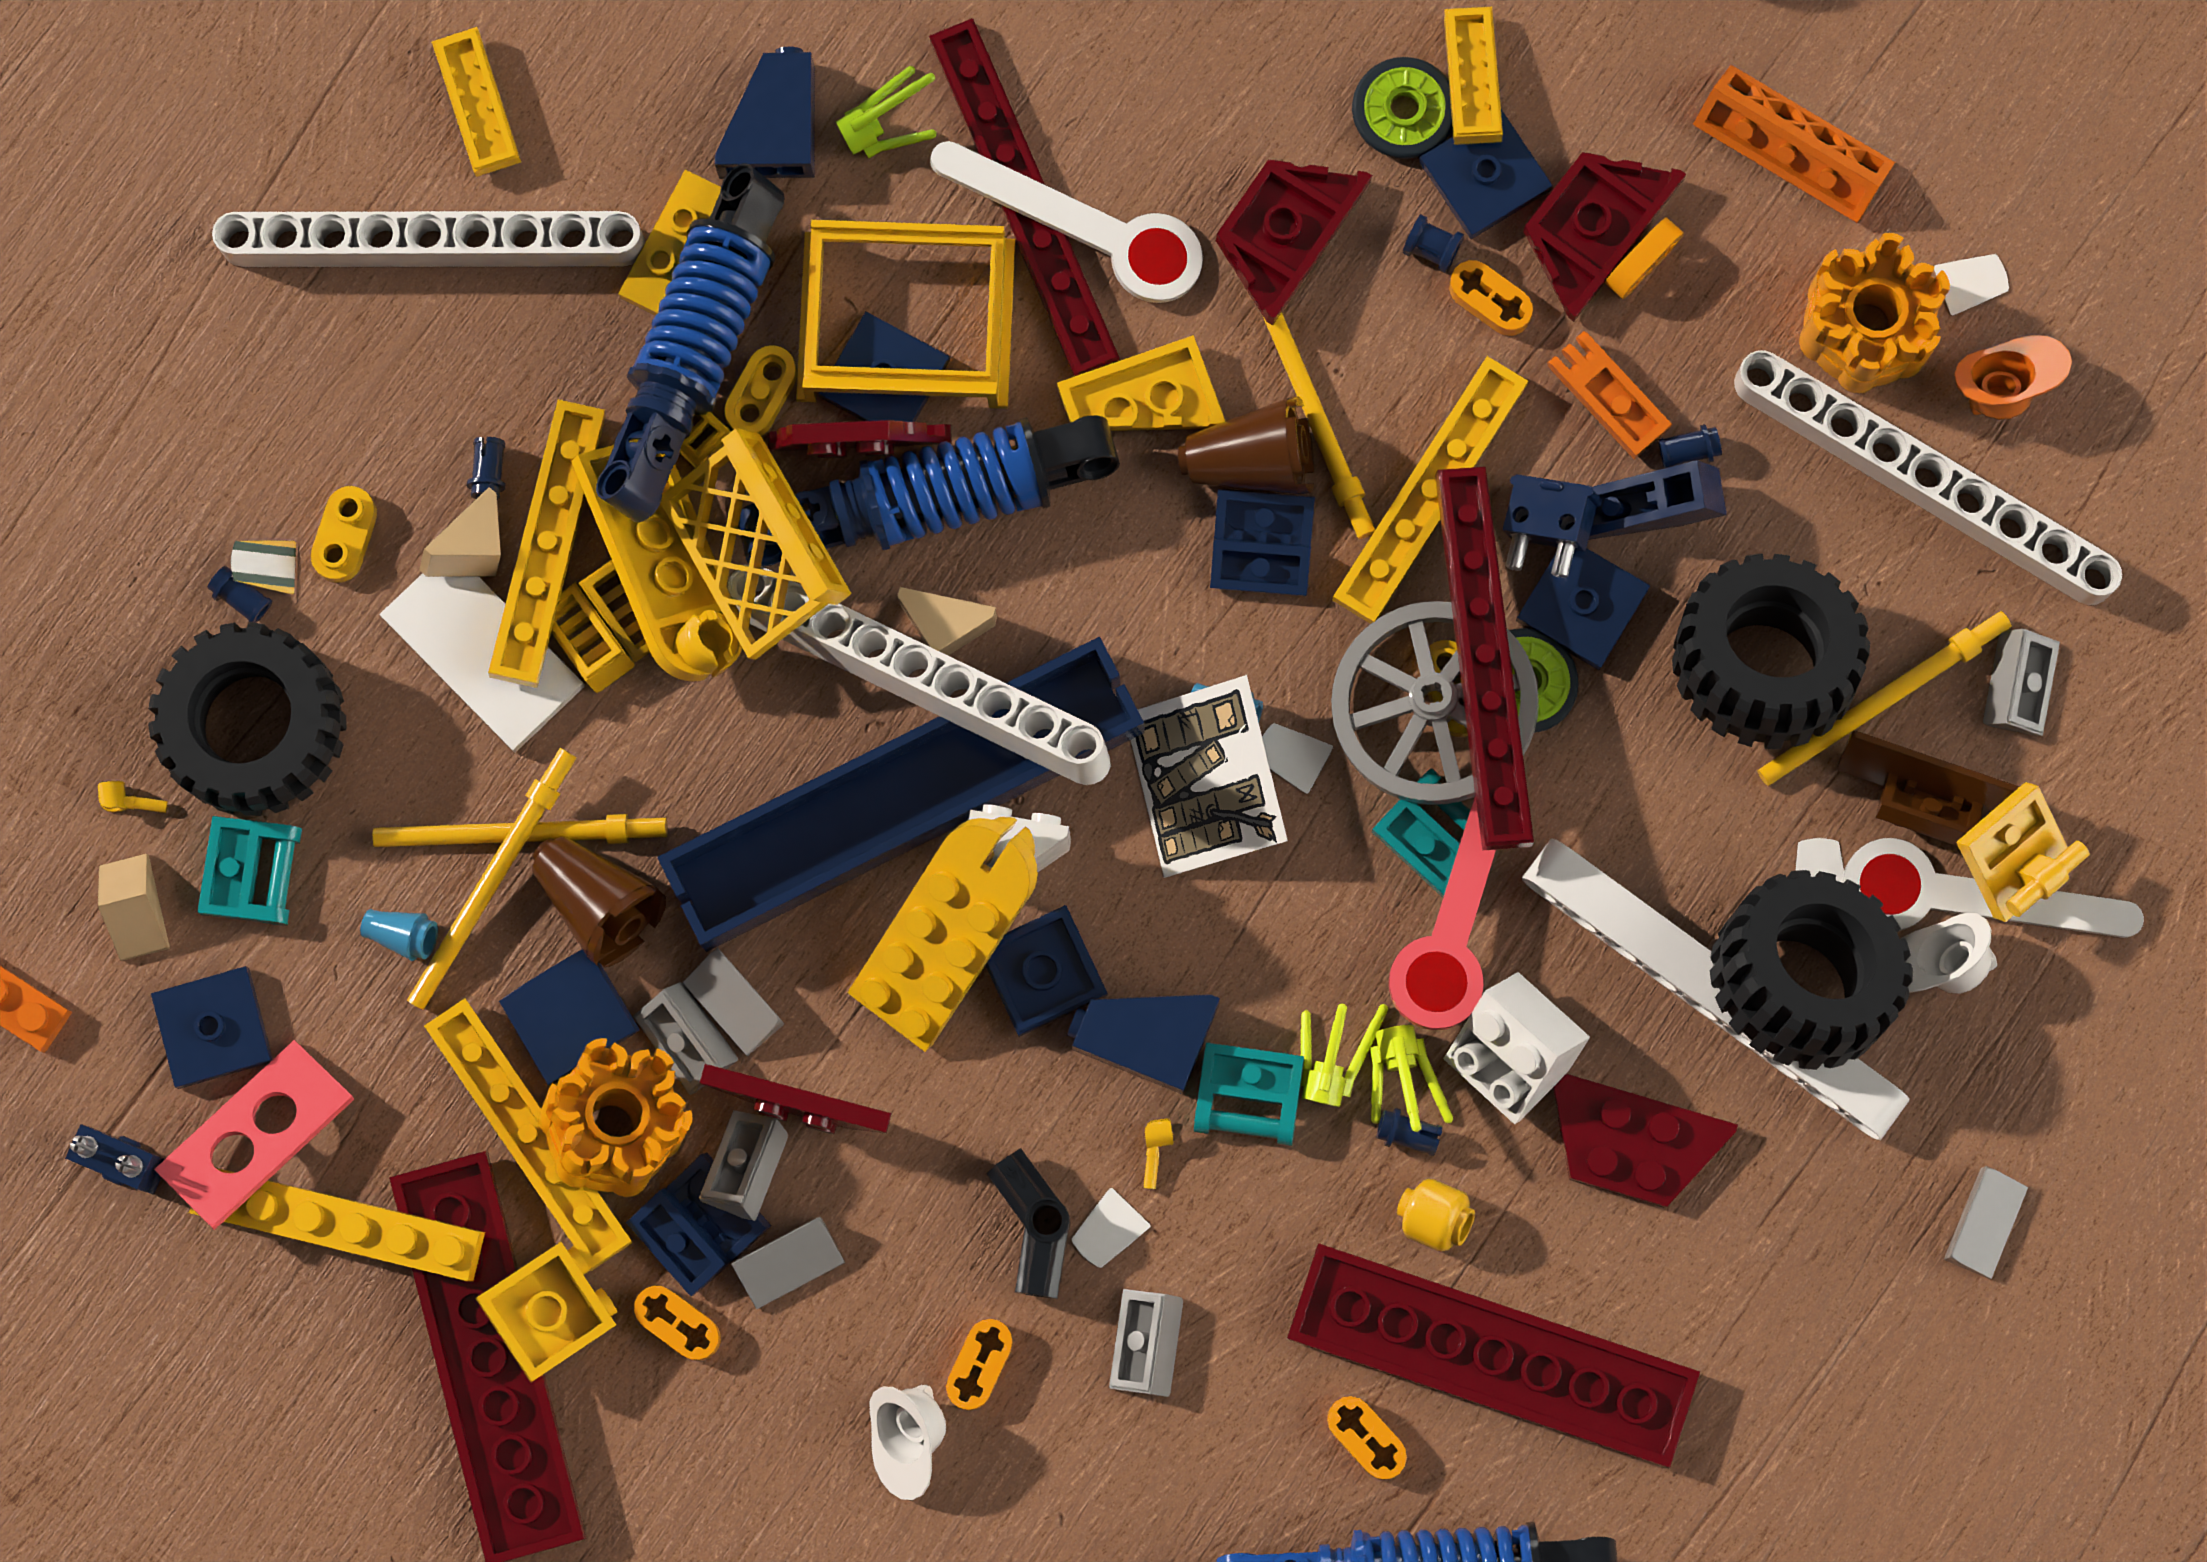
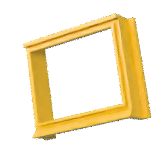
M811 220V232H805L797 402H816L817 392L984 397L988 399L989 408L1008 409L1015 239L1005 238L1004 226ZM824 242L991 247L986 371L818 366Z

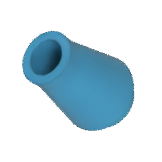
M369 909L362 919L360 934L362 937L371 939L408 960L414 961L417 958L427 959L431 955L438 937V925L435 921L429 920L425 913L384 912Z

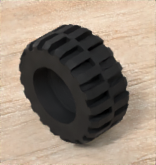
M1763 554L1746 555L1741 565L1737 560H1731L1720 565L1717 574L1715 572L1709 573L1699 582L1697 591L1691 594L1673 645L1675 649L1672 658L1673 673L1680 677L1677 688L1682 698L1693 700L1690 710L1700 721L1708 718L1713 722L1711 730L1723 737L1726 736L1727 732L1739 737L1737 743L1752 747L1754 741L1764 742L1765 749H1781L1784 741H1790L1791 746L1796 747L1809 743L1812 733L1817 737H1821L1830 731L1835 720H1841L1849 709L1866 670L1865 664L1870 655V641L1866 637L1869 628L1865 616L1862 613L1855 614L1859 603L1853 594L1848 590L1842 593L1839 589L1841 581L1828 572L1825 576L1815 571L1816 564L1804 559L1802 564L1789 561V555L1774 554L1773 559H1764ZM1753 625L1778 628L1792 635L1804 646L1810 655L1814 668L1793 677H1773L1761 674L1748 667L1736 656L1729 644L1727 635L1740 628Z
M234 622L220 625L221 633L212 635L205 630L194 636L197 645L189 651L181 645L171 655L177 661L172 670L168 671L162 668L156 679V682L162 688L159 695L152 694L150 696L148 708L155 714V721L148 723L150 738L157 742L158 745L155 753L161 765L169 770L171 773L170 777L178 785L203 803L212 805L219 811L229 814L238 811L245 816H261L262 810L270 809L274 813L289 809L288 801L296 797L304 801L314 793L310 786L318 778L323 782L327 780L333 771L328 767L332 756L340 758L344 744L339 740L340 731L346 730V715L341 711L340 707L344 702L341 690L332 679L333 674L327 666L304 643H300L291 634L279 628L273 631L265 624L249 622L247 628H240ZM248 677H266L271 679L284 689L291 702V718L284 738L273 751L252 762L232 763L219 757L212 750L206 738V719L213 701L226 687L238 680Z
M1808 870L1791 871L1787 877L1786 875L1778 874L1768 878L1762 886H1756L1719 931V938L1713 944L1710 956L1714 964L1710 969L1711 985L1713 988L1720 989L1715 999L1721 1012L1728 1011L1732 1019L1729 1025L1738 1035L1743 1032L1751 1039L1752 1042L1749 1046L1762 1054L1766 1050L1774 1054V1061L1788 1066L1792 1061H1798L1799 1068L1817 1070L1822 1063L1824 1067L1830 1069L1844 1065L1848 1059L1855 1060L1863 1055L1897 1019L1898 1013L1905 1007L1910 995L1908 986L1913 982L1911 963H1905L1911 956L1908 943L1905 938H1899L1897 933L1901 928L1894 916L1890 915L1887 917L1881 910L1883 903L1874 895L1869 898L1860 892V885L1848 879L1844 883L1836 881L1835 874L1819 871L1815 877H1811ZM1777 942H1799L1822 953L1836 968L1843 983L1845 998L1830 999L1820 997L1798 985L1789 976L1780 961Z

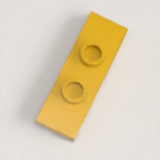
M1492 7L1444 9L1454 145L1502 142L1503 129Z
M475 27L432 41L475 176L478 177L521 163L478 28Z
M684 170L618 293L621 299L653 315L659 313V303L665 297V289L672 281V272L679 264L680 253L687 241V230L692 221L710 218L720 194V186Z

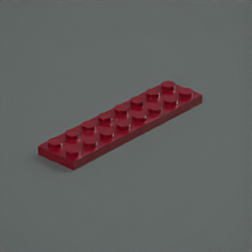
M483 1151L389 1177L398 1212L485 1232L474 1281H464L412 1268L485 1562H507L587 1539L545 1373L530 1382L476 1300L478 1296L518 1270L489 1153Z
M1320 1243L1317 1245L1287 1336V1340L1666 1468L1671 1467L1700 1375V1371Z

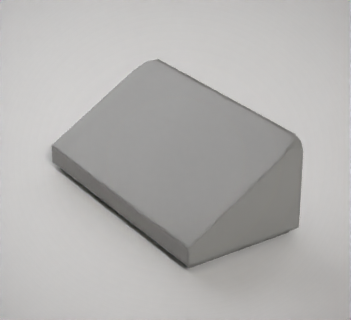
M2026 629L2006 630L1999 635L1984 712V724L2014 732L2043 736L2060 645L2059 641Z
M718 947L683 982L747 1057L784 1025L783 1021Z
M681 982L663 989L633 1016L654 1047L670 1055L674 1062L671 1070L675 1071V1076L689 1095L696 1093L705 1086L700 1084L705 1064L728 1069L738 1061V1057L688 988Z
M733 1110L699 1196L701 1202L744 1219L753 1221L757 1219L788 1138L787 1131L778 1119Z
M1988 1166L1980 1168L1944 1260L1985 1278L1992 1279L2028 1187Z
M818 1217L733 1262L732 1266L756 1309H759L844 1264L845 1261L823 1219Z
M1123 1289L1109 1384L1110 1389L1164 1397L1170 1395L1183 1308V1299L1181 1297Z

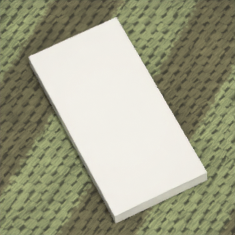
M422 573L379 615L516 753L585 687V684L549 647L547 648L537 688L489 678L488 671L505 603L479 576L426 577Z

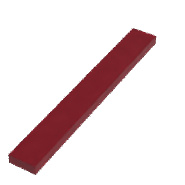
M971 18L930 35V43L978 154L1044 184L974 19ZM1000 204L1074 377L1120 361V357L1067 235Z
M1486 467L1437 470L1435 479L1482 851L1531 847L1534 844Z

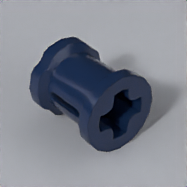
M1420 214L1406 240L1403 254L1410 256L1414 253L1439 265V271L1446 274L1460 249L1464 234L1457 231L1453 235L1428 223L1427 217Z

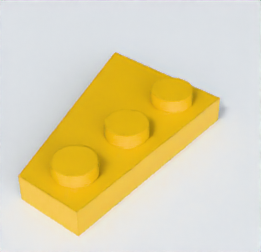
M1194 335L1057 382V388L1070 423L1085 416L1098 415L1107 419L1110 431L1206 429L1225 422Z

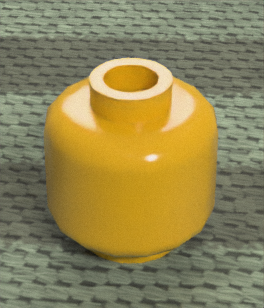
M1425 1179L1415 1190L1411 1188L1405 1190L1398 1204L1397 1215L1403 1217L1402 1229L1408 1239L1442 1252L1449 1250L1454 1244L1461 1246L1464 1243L1473 1225L1475 1210L1470 1208L1469 1198L1464 1191L1435 1179Z

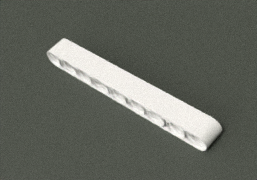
M621 211L231 212L218 218L212 230L213 241L227 261L240 267L628 266L635 263L645 245V238L636 219L630 214ZM577 230L585 233L584 240L578 246L570 248L562 245L563 238L569 232ZM625 230L633 233L632 240L626 246L614 247L610 245L612 236L618 231ZM240 231L249 232L248 240L244 245L237 248L228 247L232 235ZM288 231L297 232L296 240L292 245L285 248L276 247L277 239L281 234ZM335 231L345 233L341 244L333 248L324 247L323 244L327 235ZM390 231L393 233L392 240L386 246L380 248L371 246L372 239L379 232ZM429 231L441 233L440 240L434 246L428 248L419 246L420 238ZM486 231L489 233L488 240L482 246L473 248L466 245L468 238L474 232ZM524 231H534L537 233L536 240L530 246L522 248L514 245L515 239L520 233Z
M1766 350L1752 352L1743 360L1734 379V384L1738 396L1745 402L2076 601L2085 605H2097L2107 599L2120 585L2122 569L2118 561L2111 555L1836 390ZM1753 368L1764 370L1769 375L1771 384L1762 387L1754 385L1750 382L1747 371ZM1794 393L1806 395L1812 403V410L1801 412L1794 409L1789 402V396ZM1843 418L1849 421L1854 429V435L1850 437L1837 435L1831 427V420ZM1877 443L1889 445L1895 452L1896 460L1892 462L1879 460L1873 452V445ZM1919 468L1931 470L1937 478V486H1922L1915 477V470ZM1961 493L1973 495L1979 503V511L1976 513L1964 511L1958 504L1957 496ZM2009 518L2016 521L2021 528V537H2007L2001 531L2000 520ZM2044 544H2053L2060 548L2063 553V563L2054 564L2049 562L2042 553V546ZM2086 569H2095L2103 574L2106 583L2104 589L2092 588L2086 582Z
M761 566V569H762V570L771 571V570H769V569L764 568V567ZM736 570L731 575L728 582V590L733 599L742 601L748 572ZM759 574L756 591L763 592L755 597V604L772 607L777 578ZM789 581L784 610L796 611L808 602L809 598L800 584ZM826 605L782 639L1076 783L1083 785L1095 784L1103 780L1111 767L1110 756L1100 731L1093 725L844 605ZM752 609L750 624L767 632L771 612ZM782 615L781 621H783L788 616ZM835 630H844L836 637L827 638ZM885 649V651L877 657H868L871 654V652L875 650ZM917 669H926V671L918 677H909V675ZM958 689H968V691L960 697H950V695ZM1000 709H1010L1003 717H991ZM1042 729L1052 730V732L1044 738H1033V736ZM1083 750H1095L1091 756L1085 759L1075 758Z
M1550 839L1523 875L1522 880L1533 891L1872 1138L1881 1140L1909 1102L1908 1096L1858 1058L1855 1060L1848 1059L1844 1065L1831 1069L1824 1067L1823 1063L1817 1070L1799 1068L1798 1061H1792L1788 1066L1774 1061V1054L1766 1050L1761 1054L1749 1046L1752 1040L1743 1032L1738 1035L1729 1025L1732 1019L1728 1011L1722 1013L1717 1004L1715 996L1720 992V989L1713 988L1711 985L1710 969L1714 966L1710 958L1711 951L1558 840Z

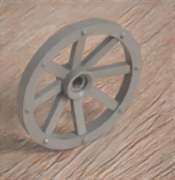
M1430 601L1397 608L1372 622L1354 639L1337 669L1333 683L1331 703L1333 723L1338 740L1345 755L1360 775L1379 790L1398 799L1418 804L1439 805L1475 797L1473 775L1463 779L1460 777L1447 724L1454 719L1467 728L1464 706L1459 704V701L1463 700L1461 683L1454 684V681L1460 674L1457 650L1440 673L1435 672L1423 624L1433 622L1454 624L1451 602ZM1409 627L1421 676L1416 679L1369 654L1383 640ZM1507 629L1511 665L1516 673L1513 675L1515 691H1520L1521 702L1518 720L1524 756L1532 740L1538 719V689L1535 674L1525 650L1515 636ZM1359 669L1409 693V696L1350 714L1351 691ZM1431 691L1440 692L1443 696L1441 702L1437 701L1430 703V705L1425 703V697ZM1413 712V717L1384 768H1382L1365 752L1354 731ZM1426 725L1433 726L1447 783H1417L1398 777Z

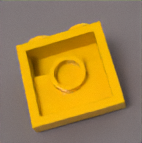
M562 1242L476 1298L530 1382L616 1326L611 1317L617 1313L613 1302L602 1288L594 1292L584 1274L590 1271L584 1258L575 1246L567 1250Z

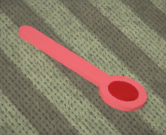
M1476 797L1473 799L1432 935L1414 940L1405 946L1396 956L1390 969L1389 992L1393 1004L1406 1020L1424 1029L1444 1030L1461 1024L1469 1018L1483 993L1484 979L1481 966L1475 955L1466 946L1496 850L1482 851Z

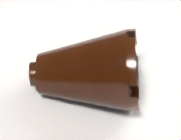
M1299 396L1289 397L1188 435L1185 446H1179L1178 460L1182 475H1189L1193 484L1293 494L1311 493L1314 483H1305V473L1314 472L1310 426L1308 418L1298 419L1296 407L1304 406L1303 400Z
M565 836L556 839L549 838L542 842L533 854V874L588 959L596 965L599 962L603 967H611L623 961L645 942L639 934L649 923L655 929L660 922L666 908V896L658 887Z

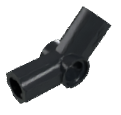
M1020 1148L997 1163L986 1173L1025 1227L1015 1293L1058 1299L1067 1236L1070 1229V1216L1066 1207L1060 1202ZM1044 1208L1055 1209L1062 1216V1224L1059 1230L1051 1235L1041 1234L1034 1228L1035 1215Z

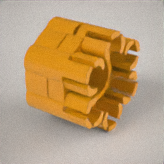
M1884 233L1879 241L1875 238L1863 252L1844 248L1838 258L1837 250L1831 251L1824 258L1808 289L1809 302L1804 314V327L1799 337L1801 351L1807 358L1817 362L1826 373L1837 379L1844 389L1852 393H1864L1873 387L1886 385L1900 378L1915 376L1920 372L1941 338L1936 336L1940 330L1937 314L1946 298V294L1950 290L1949 279L1943 270L1939 272L1936 278H1933L1931 275L1935 266L1927 263L1913 265L1914 254L1910 246H1904L1900 250L1899 246L1904 238L1895 233ZM1862 304H1872L1879 307L1888 319V329L1873 331L1864 327L1857 321L1853 308Z
M606 1038L595 1039L586 1045L577 1066L572 1072L559 1078L557 1086L554 1083L551 1084L540 1111L539 1124L546 1135L549 1150L556 1162V1172L565 1184L572 1187H587L602 1192H614L619 1196L631 1197L642 1192L649 1180L662 1168L666 1160L678 1151L691 1126L692 1111L684 1112L683 1109L686 1102L680 1095L674 1093L672 1086L674 1084L675 1071H670L674 1062L665 1051L656 1049L654 1056L651 1057L649 1049L637 1051L633 1056L627 1055L623 1047L616 1043L610 1049L605 1048ZM602 1107H619L630 1116L633 1131L631 1134L622 1137L609 1136L602 1132L595 1124L593 1114Z

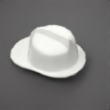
M1963 913L1900 938L1906 939L1911 956L1905 961V963H1911L1913 968V982L1908 986L1909 993L1937 986L1947 993L1961 994L1978 986L1988 975L1989 971L1997 967L1996 956L1989 947L1992 930L1987 919L1977 913Z
M920 1385L913 1389L902 1391L894 1387L883 1386L873 1392L869 1401L874 1467L881 1482L890 1493L900 1499L914 1500L924 1495L930 1485L932 1453L941 1444L945 1436L946 1421L942 1410L934 1400L933 1390L930 1386Z

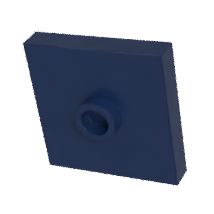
M1502 109V142L1454 145L1452 137L1422 155L1419 159V163L1471 240L1550 192L1553 186Z
M865 311L834 366L945 370L950 362V356ZM818 393L821 399L862 421L894 420L915 422L930 397L926 395Z
M1586 548V552L1574 550L1568 577L1558 578L1551 573L1555 560L1554 556L1517 616L1516 622L1528 629L1539 631L1563 646L1570 654L1600 670L1650 588V585Z
M1066 905L1007 932L985 964L1018 1037L1070 1014L1078 1008L1089 1005L1091 1000L1102 999L1108 996L1106 988Z
M247 966L151 993L175 1088H185L268 1064L273 1060L252 976Z

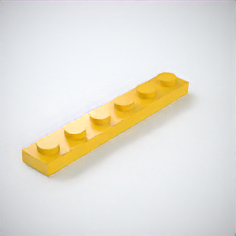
M1488 356L1485 358L1333 595L1332 601L1370 624L1379 618L1441 521L1435 479L1437 470L1475 467L1526 388L1528 380Z
M557 400L488 671L489 678L534 688L538 687L586 497L571 461L578 454L598 449L606 417L604 409Z
M464 998L424 1025L569 1240L582 1255L589 1269L593 1271L632 1244L631 1239L597 1190L587 1187H572L565 1184L559 1178L556 1172V1162L549 1150L546 1135L539 1124L541 1108L468 1001Z
M215 1167L217 1170L223 1173H236L233 1171ZM270 1180L264 1183L224 1221L464 1281H474L485 1232ZM190 1207L189 1213H190V1214H194V1215H198V1214Z

